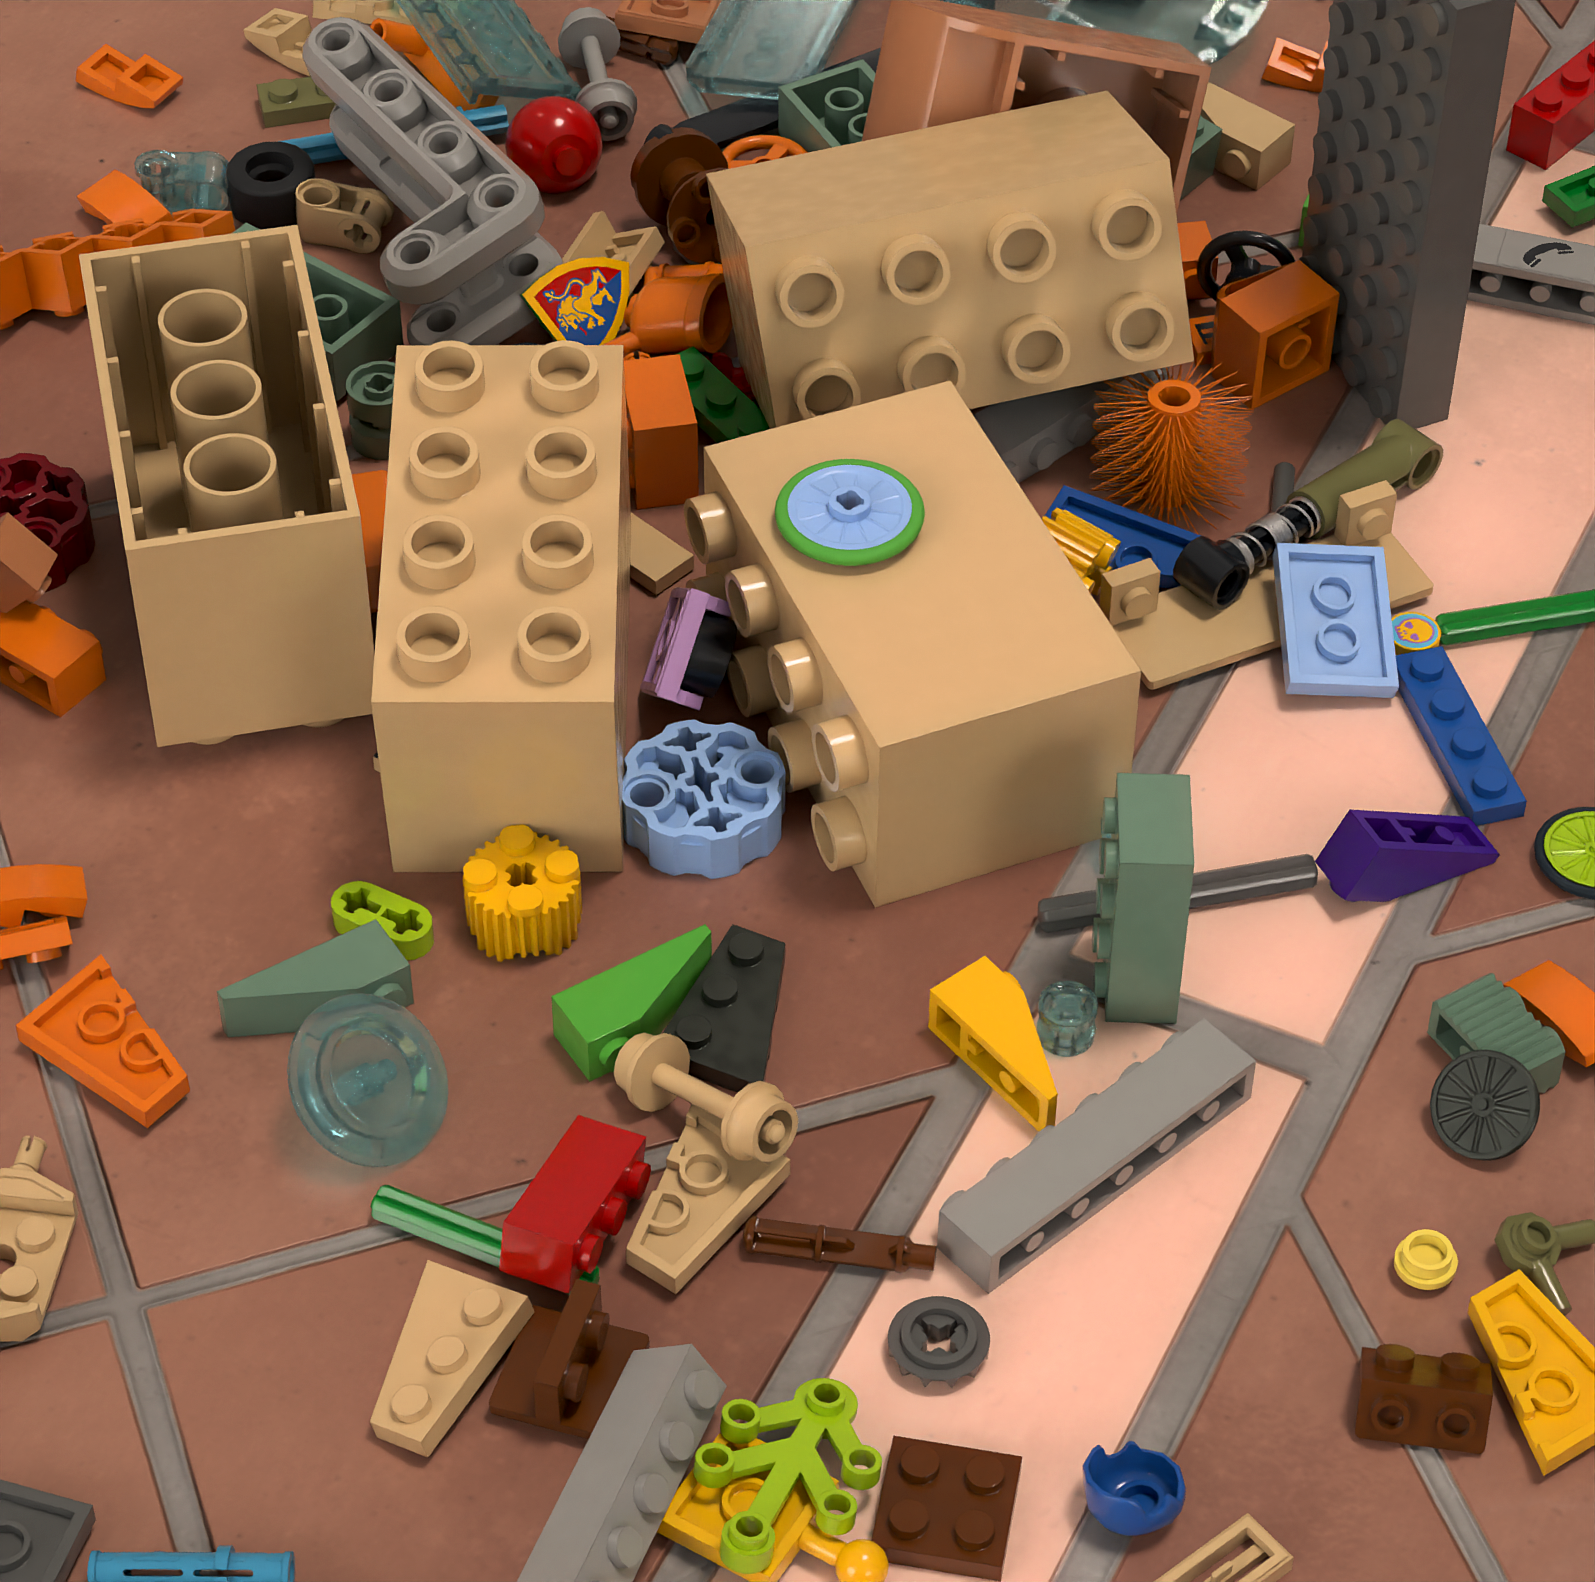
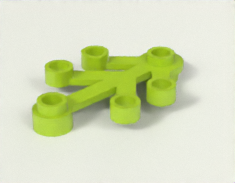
M816 1378L801 1384L797 1388L793 1400L760 1408L755 1403L746 1399H734L724 1405L721 1415L720 1432L725 1439L736 1444L749 1443L756 1439L758 1433L797 1426L791 1437L732 1451L728 1446L721 1443H707L696 1451L694 1477L697 1482L708 1488H721L729 1484L732 1479L771 1470L748 1511H742L734 1515L725 1523L722 1529L720 1558L729 1569L742 1574H754L763 1571L770 1565L775 1544V1532L772 1525L799 1478L816 1509V1524L823 1532L830 1535H843L853 1529L857 1513V1501L849 1492L836 1488L816 1448L821 1439L829 1440L842 1462L841 1479L847 1486L856 1490H867L877 1485L880 1479L882 1457L873 1447L862 1445L851 1423L856 1418L858 1401L855 1393L844 1383L830 1378ZM739 1419H740V1420H745V1421H747L748 1423H737V1422H735V1421H733V1420H739ZM715 1463L721 1465L722 1467L715 1468L710 1467L706 1464ZM863 1465L869 1469H858L854 1466ZM829 1510H839L844 1514H832Z

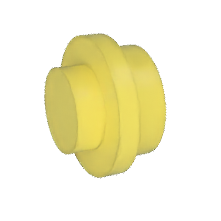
M1429 1229L1417 1230L1409 1234L1397 1246L1394 1256V1267L1398 1276L1408 1285L1422 1290H1435L1448 1285L1455 1277L1458 1266L1457 1254L1449 1239L1443 1234Z

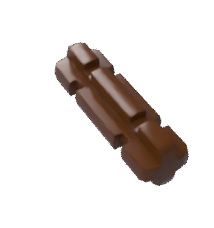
M606 16L607 18H609L611 21L614 22V20H615L614 18H611V17ZM618 29L620 32L619 50L646 59L651 55L653 61L664 65H671L673 61H676L679 54V42L677 40L664 37L657 38L658 36Z

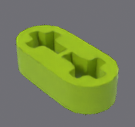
M364 881L346 883L335 890L331 897L333 925L341 935L376 919L406 960H415L423 957L431 950L434 944L432 915L421 904Z

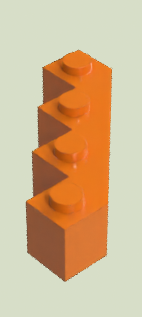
M206 209L172 212V222L163 221L155 224H146L140 218L103 225V232L98 235L74 237L71 231L32 239V246L17 249L10 253L4 252L3 246L0 245V330L11 327L14 324L13 319L31 309L54 311L55 316L68 317L82 313L85 310L86 298L79 254L232 234L235 231L232 211Z

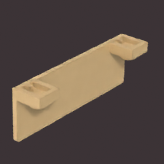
M1385 480L1340 495L1334 535L1307 544L1384 547L1390 609L1432 595L1434 584L1391 533L1397 492ZM1151 558L1102 573L1099 607L1140 668L1141 680L1148 689L1154 690L1281 646L1273 560H1267L1266 565L1263 567L1254 565V570L1250 574L1247 585L1241 595L1229 607L1222 610L1213 608L1182 585L1159 593L1161 571Z

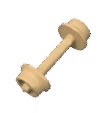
M648 1033L634 1035L619 1051L614 1066V1077L617 1085L627 1092L629 1101L638 1109L654 1112L666 1107L677 1096L723 1119L720 1136L723 1148L731 1157L737 1160L750 1161L757 1159L759 1161L771 1162L786 1153L793 1143L798 1128L797 1112L790 1103L784 1100L783 1093L775 1085L764 1081H757L748 1084L735 1097H732L689 1075L690 1055L687 1045L679 1037L667 1033L656 1036Z

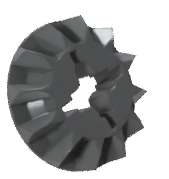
M931 1296L915 1300L904 1306L895 1315L888 1330L889 1357L896 1360L902 1376L908 1374L915 1375L920 1378L924 1387L931 1381H946L952 1388L958 1378L966 1375L975 1378L980 1364L988 1359L990 1347L988 1326L978 1311L958 1299ZM928 1337L936 1341H941L946 1337L950 1338V1351L946 1352L940 1347L935 1348L931 1352L927 1351Z

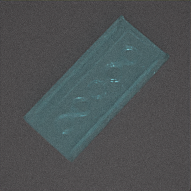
M396 0L469 104H475L479 94L526 99L561 96L575 101L578 93L582 90L578 83L570 77L561 60L556 58L541 33L537 32L524 10L514 0Z
M722 0L686 62L687 81L697 91L702 93L778 100L779 86L822 72L859 0Z

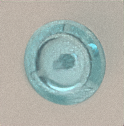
M372 994L343 995L331 999L313 1010L305 1018L294 1035L287 1063V1080L291 1100L302 1124L310 1135L327 1151L355 1165L387 1167L404 1162L417 1155L435 1137L443 1122L448 1103L447 1071L434 1038L422 1022L410 1011L394 1001Z

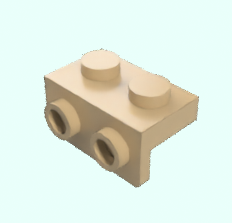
M600 211L592 214L562 258V261L566 263L578 258L606 257L629 262V300L633 295L634 288L646 270L652 266L653 259L665 242L656 226L616 233L605 212Z

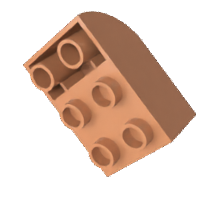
M891 0L862 141L1108 90L1170 159L1177 215L1212 67L1179 43L939 0Z

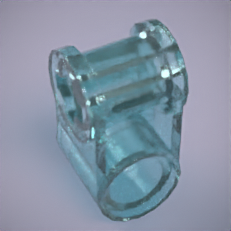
M151 150L142 153L136 158L134 163L135 173L140 178L141 186L154 197L156 193H160L159 202L171 214L172 212L187 209L223 211L227 207L229 194L226 172L229 162L224 156L211 151L167 152ZM157 164L161 166V172L156 173Z

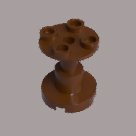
M693 128L671 129L672 134H667L660 139L656 136L642 146L632 164L630 179L631 186L635 191L636 201L652 220L661 225L668 226V234L677 250L683 256L697 263L705 264L708 261H713L714 263L719 262L722 264L706 174L729 169L726 158L718 145L709 136Z

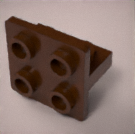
M576 1279L562 1312L540 1306H532L535 1312L514 1341L489 1399V1411L491 1414L589 1439L633 1350L649 1349L650 1341L647 1334L609 1325V1313L602 1312L601 1285Z

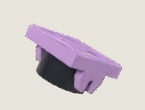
M675 587V589H672L640 686L641 692L700 710L704 698L702 696L708 698L715 696L730 662L737 635V626L734 620L726 618L731 615L727 601L693 588Z

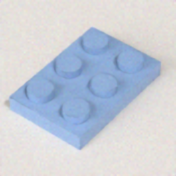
M1277 543L1273 552V565L1286 694L1394 698L1399 688L1384 547Z

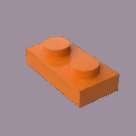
M66 916L1 929L0 970L4 969L2 960L26 955L27 963H37L62 956L61 947L73 944Z

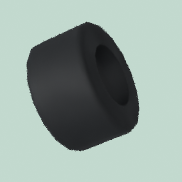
M262 142L250 145L237 152L228 163L226 172L229 203L235 218L243 224L248 223L260 230L297 225L296 188L300 183L316 178L314 163L309 154L298 146L285 142Z

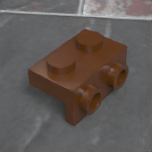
M1383 1344L1378 1346L1377 1349L1362 1347L1359 1365V1399L1355 1421V1435L1362 1439L1474 1454L1483 1453L1486 1447L1493 1399L1491 1364L1482 1363L1471 1355L1457 1352L1446 1353L1442 1357L1415 1354L1410 1348L1397 1344Z

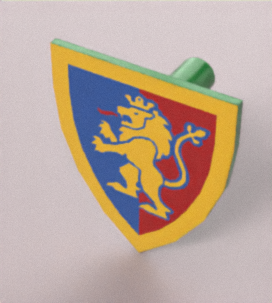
M606 257L578 258L553 267L536 279L520 296L537 317L540 326L550 334L554 341L568 340L579 342L583 345H603L616 338L624 320V311L627 307L630 292L629 262Z

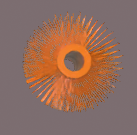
M1201 360L1188 377L1191 370L1190 367L1184 381H1181L1182 364H1180L1177 380H1174L1173 366L1171 380L1167 367L1168 380L1164 379L1162 368L1163 381L1157 369L1156 371L1153 370L1160 380L1156 384L1152 381V378L1149 379L1141 372L1140 374L1151 387L1128 376H1123V378L1135 388L1104 380L1106 384L1110 382L1139 391L1143 396L1109 384V386L1119 393L1095 391L1123 395L1127 399L1097 394L1130 402H1119L1101 397L1109 403L1095 405L1114 404L1116 406H1093L1116 408L1119 411L1095 409L1118 412L1110 414L1095 411L1108 414L1102 415L1101 419L1096 420L1107 419V421L1093 422H1110L1112 424L1092 423V425L1115 426L1113 428L1092 426L1110 429H1097L1101 430L1097 432L1102 433L1099 434L1102 436H1095L1096 439L1092 440L1109 439L1111 441L1091 442L1115 444L1091 443L1109 446L1106 448L1093 445L1104 448L1099 449L1102 451H1098L1094 455H1105L1091 457L1108 456L1110 458H1090L1114 460L1112 462L1090 460L1108 463L1105 465L1092 462L1099 464L1095 466L1101 467L1093 472L1105 470L1114 472L1090 474H1121L1117 476L1089 475L1114 477L1111 479L1089 477L1107 480L1100 483L1101 485L1091 488L1095 490L1089 491L1120 490L1103 499L1106 501L1135 495L1123 504L1122 507L1145 498L1146 501L1136 512L1141 508L1142 512L1145 506L1151 503L1149 510L1152 504L1154 506L1147 516L1153 511L1151 516L1153 517L1157 506H1159L1158 520L1160 519L1161 521L1165 507L1168 512V524L1171 508L1175 526L1176 521L1173 507H1176L1180 521L1179 506L1186 523L1188 520L1197 534L1198 532L1181 505H1188L1190 512L1191 509L1194 510L1199 518L1201 516L1208 524H1212L1198 512L1190 500L1229 519L1217 511L1205 499L1239 508L1221 494L1245 495L1217 492L1214 489L1245 494L1241 493L1242 491L1237 490L1239 488L1233 485L1245 482L1229 483L1228 481L1247 480H1228L1222 477L1247 478L1224 476L1222 474L1242 476L1238 475L1242 474L1239 473L1241 471L1236 469L1244 468L1243 466L1247 465L1231 466L1230 464L1248 463H1230L1225 460L1249 462L1229 458L1234 457L1248 460L1239 453L1244 452V449L1248 448L1233 449L1231 447L1250 446H1234L1227 443L1251 445L1230 441L1237 440L1250 443L1237 439H1244V436L1241 435L1247 434L1239 433L1250 431L1236 432L1234 430L1252 429L1228 428V426L1252 428L1250 426L1234 425V423L1251 425L1239 422V420L1244 421L1243 419L1249 416L1231 417L1252 414L1225 415L1222 413H1253L1252 411L1229 410L1232 408L1254 409L1235 407L1240 405V403L1246 402L1244 400L1250 399L1214 402L1219 399L1253 397H1223L1248 384L1207 392L1213 386L1231 376L1228 375L1197 389L1196 386L1200 381L1214 370H1209L1201 379L1198 378L1193 385L1191 381L1188 383ZM1131 380H1133V381L1137 382L1138 384H1140V385H1142V386L1148 388L1149 391H1146L1145 389H1143L1142 387L1138 386L1137 384H1135V383L1132 382ZM1235 388L1210 397L1201 398L1202 395ZM1118 389H1121V390L1126 391V392H1128V393H1131V394H1133V395L1126 394V393H1124V392H1122V391H1120V390H1118ZM1134 397L1143 398L1147 401H1140ZM1203 400H1210L1205 403H1201V401ZM1243 401V402L1234 403V404H1229V405H1225V406H1223V405H1216V404H1223V403ZM1118 404H1123V405H1127V406H1130V407H1123V406H1120V405H1118ZM1209 406H1217L1215 408L1206 409ZM1226 407L1225 409H1222V410H1214V409H1219V408ZM1202 412H1211L1206 415L1202 414ZM1226 416V417H1229V418H1228V419H1223V418H1218V417ZM1122 417V418H1127V419H1126V420H1120V419H1116V418ZM1224 420H1225V421H1229V422H1224V423H1219V422H1217V421H1224ZM1216 434H1226L1228 436H1219ZM1115 435H1125L1127 437H1118ZM1213 451H1223L1227 453H1217ZM1113 452H1123L1126 454H1117ZM1211 468H1221L1224 470H1214ZM1113 469H1122L1125 471H1116ZM1140 473L1141 475L1133 476L1132 474ZM1116 482H1126V483H1122V484L1102 486V485H1107V484L1116 483ZM1128 485V486H1126V487H1124V488L1096 489V488H1104V487ZM1210 485H1219V486H1223V487L1230 488V489H1233V490H1237V491H1240V492L1231 491V490H1227V489H1222V488H1218V487H1213V486H1210ZM1193 486H1199L1205 490L1196 489ZM1137 489H1141V491H1140V492H1137V493H1133V494H1129V495H1125V496H1120V497L1112 498V497H1115V496H1118V495H1121V494H1124V493H1128V492H1131V491H1134V490H1137ZM1197 491L1209 495L1211 497L1217 498L1219 500H1222L1224 502H1227L1229 504L1201 496ZM1206 492L1213 493V494H1215V495H1217V496H1219V497H1221V498H1218V497L1213 496V495H1211V494H1208V493H1206ZM1194 496L1195 498H1197L1198 500H1200L1201 502H1203V503L1206 504L1207 506H1205V505L1201 504L1200 502H1198V501L1192 499L1191 497Z

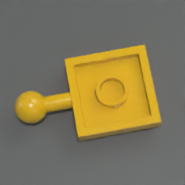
M720 1432L712 1443H721L728 1446L732 1451L765 1444L766 1442L756 1438L749 1443L736 1444L725 1439ZM715 1463L706 1464L710 1467L715 1468L722 1467L721 1465ZM693 1468L677 1489L657 1530L661 1535L749 1582H777L800 1549L834 1566L840 1582H884L888 1574L889 1564L886 1553L877 1543L867 1539H856L846 1543L817 1528L815 1521L816 1509L800 1478L772 1525L775 1532V1544L770 1565L763 1571L754 1574H742L729 1569L720 1558L722 1529L725 1523L734 1515L742 1511H748L771 1470L732 1479L729 1484L721 1488H708L697 1482L694 1477ZM831 1477L836 1488L839 1489V1480Z

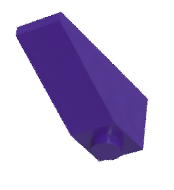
M1349 809L1315 862L1330 880L1329 885L1331 889L1344 900L1351 902H1387L1493 864L1500 854L1470 817Z

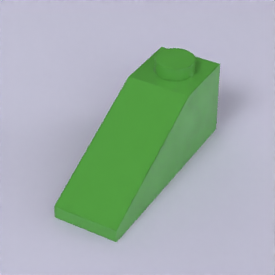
M704 924L551 996L554 1036L589 1082L609 1072H614L615 1061L619 1051L634 1035L648 1033L656 1036L661 1034L712 957L711 930Z

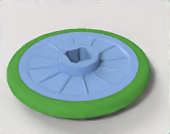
M861 459L830 460L812 465L800 471L783 486L775 504V519L778 529L791 546L815 560L844 566L877 563L897 555L916 539L921 531L925 517L922 497L909 479L888 466Z

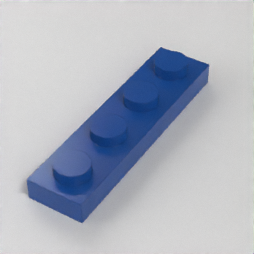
M1443 646L1396 655L1399 681L1398 690L1465 817H1470L1476 826L1523 817L1527 800Z

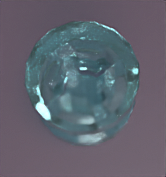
M1058 981L1048 985L1041 992L1038 1000L1039 1018L1036 1030L1042 1047L1054 1055L1063 1057L1077 1056L1086 1052L1093 1045L1096 1035L1095 1019L1098 1013L1096 995L1087 986L1074 981Z

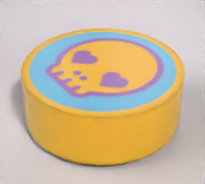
M1404 612L1392 617L1396 655L1439 647L1441 629L1431 617L1418 612Z

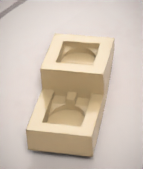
M274 8L243 30L246 39L266 55L292 70L310 76L302 57L303 45L312 32L308 15Z

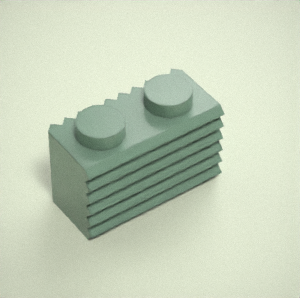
M1489 973L1432 1003L1427 1033L1452 1060L1470 1051L1494 1050L1507 1054L1522 1063L1535 1080L1539 1093H1545L1549 1087L1554 1088L1559 1083L1566 1052L1559 1035L1549 1026L1542 1027L1540 1020H1535L1532 1012H1527L1518 992L1511 987L1504 988L1502 981H1497L1494 973Z

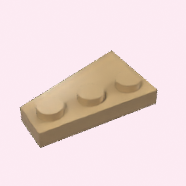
M427 1260L370 1419V1424L377 1438L428 1458L535 1311L528 1296Z

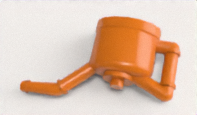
M708 261L705 264L670 266L668 263H663L659 266L649 267L643 275L644 287L638 294H634L631 297L629 305L624 311V321L630 328V332L603 344L623 345L624 357L637 350L648 354L680 353L692 346L701 354L714 353L720 350L726 342L733 325L722 265Z

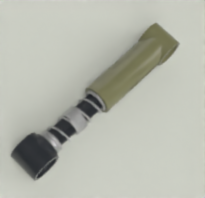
M1394 419L1380 430L1371 446L1288 495L1286 504L1280 506L1275 513H1268L1246 527L1244 532L1235 533L1230 538L1218 540L1217 542L1206 536H1200L1192 540L1177 558L1173 569V578L1217 610L1225 609L1235 602L1243 592L1249 576L1254 570V565L1263 567L1266 565L1267 560H1273V552L1277 543H1293L1294 540V543H1298L1301 536L1309 540H1317L1335 529L1340 495L1385 480L1395 491L1403 486L1413 490L1422 488L1438 470L1443 458V448L1440 444L1403 420Z

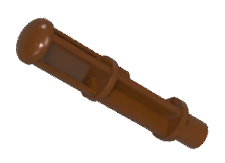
M757 1216L749 1218L743 1231V1245L746 1252L750 1254L759 1253L813 1260L819 1263H837L890 1270L896 1273L906 1272L909 1268L934 1271L937 1246L913 1243L910 1237L905 1235H886L826 1227V1225L817 1226L762 1219Z

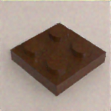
M893 1435L871 1541L877 1543L884 1550L888 1563L1001 1582L1020 1481L1022 1456Z

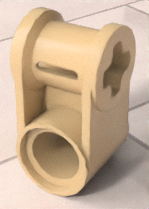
M314 178L300 183L295 192L299 235L302 240L310 244L339 247L357 253L373 252L380 244L382 237L381 228L391 221L394 213L393 203L389 197L373 188H360L334 183L327 179ZM370 202L368 208H364L365 204ZM366 233V238L362 240L361 238L363 234Z

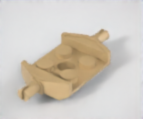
M24 1136L20 1141L14 1165L10 1168L0 1169V1259H8L15 1262L13 1267L0 1274V1342L24 1341L41 1329L79 1213L74 1193L37 1173L43 1154L47 1149V1144L36 1136L33 1138L32 1145H30L31 1137Z

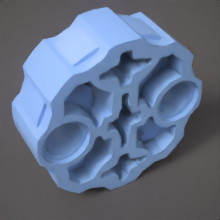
M695 719L668 724L663 732L655 737L638 741L624 758L622 804L624 839L626 843L638 848L645 854L651 867L673 876L690 873L701 874L709 879L727 877L738 874L743 866L750 861L760 857H767L781 839V820L785 812L786 772L778 752L765 748L757 740L755 732L746 727L731 722L721 725L704 724Z

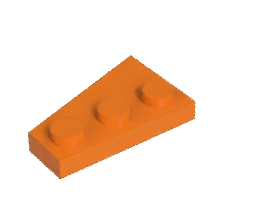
M101 954L15 1025L20 1042L146 1128H149L190 1092L187 1074L155 1029L149 1028L137 1011L136 1002L126 988L122 989L112 976L111 967Z

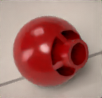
M546 96L529 102L513 117L506 134V155L533 180L539 192L550 194L565 193L582 186L596 171L602 155V136L595 118L584 106L566 97Z

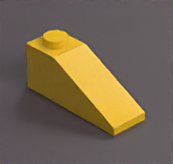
M983 956L930 989L928 1028L1038 1132L1046 1126H1055L1058 1093L1025 993L1016 978L1009 972H1002L986 956Z

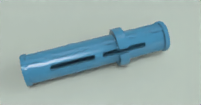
M219 1545L216 1552H101L100 1550L91 1551L89 1556L87 1581L295 1582V1556L293 1551H285L284 1553L235 1552L233 1545ZM131 1570H182L183 1575H133ZM201 1570H252L253 1575H202Z

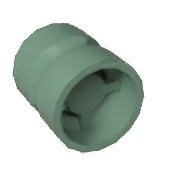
M373 361L360 365L351 371L346 379L351 443L358 453L375 460H389L395 377L394 362Z

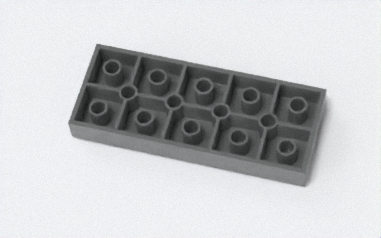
M1333 0V4L1329 8L1330 31L1328 47L1323 54L1325 72L1322 92L1318 96L1320 113L1317 134L1313 138L1315 154L1312 176L1308 179L1309 203L1307 217L1303 220L1305 236L1302 257L1299 260L1340 293L1331 358L1342 370L1347 383L1358 390L1368 403L1372 414L1376 418H1380L1385 425L1394 419H1401L1417 429L1448 419L1516 0Z

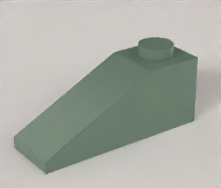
M376 919L217 991L222 1028L228 1037L360 1028L383 1017H390L414 1003L410 964Z

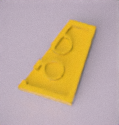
M1520 1269L1470 1297L1467 1313L1541 1472L1545 1476L1595 1445V1347Z

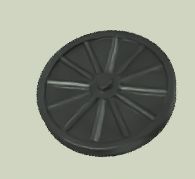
M1475 1050L1453 1059L1441 1071L1432 1089L1430 1112L1435 1130L1442 1141L1453 1151L1476 1160H1497L1516 1152L1528 1141L1538 1122L1540 1097L1535 1080L1527 1068L1518 1060L1494 1050Z

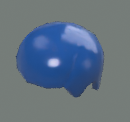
M1129 1441L1119 1452L1109 1455L1105 1454V1450L1100 1445H1097L1091 1450L1082 1465L1083 1484L1089 1511L1111 1532L1128 1536L1148 1534L1171 1524L1182 1511L1186 1497V1486L1181 1468L1162 1452L1140 1449L1134 1441Z

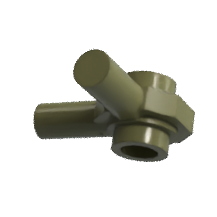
M1532 1212L1508 1216L1500 1224L1494 1239L1503 1262L1511 1270L1517 1271L1520 1269L1526 1276H1529L1531 1282L1564 1316L1571 1312L1572 1307L1553 1267L1556 1265L1561 1250L1595 1244V1221L1586 1219L1552 1226L1545 1218L1537 1216Z

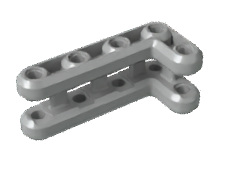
M345 17L331 18L320 23L306 39L303 45L302 57L314 83L336 103L330 114L329 121L334 139L341 152L414 222V224L400 232L389 242L380 257V270L391 295L401 302L421 305L412 314L407 324L409 344L432 345L441 341H460L469 345H499L537 319L520 294L550 269L563 264L557 250L537 232L545 219L544 204L537 186L528 175L368 25L359 20Z

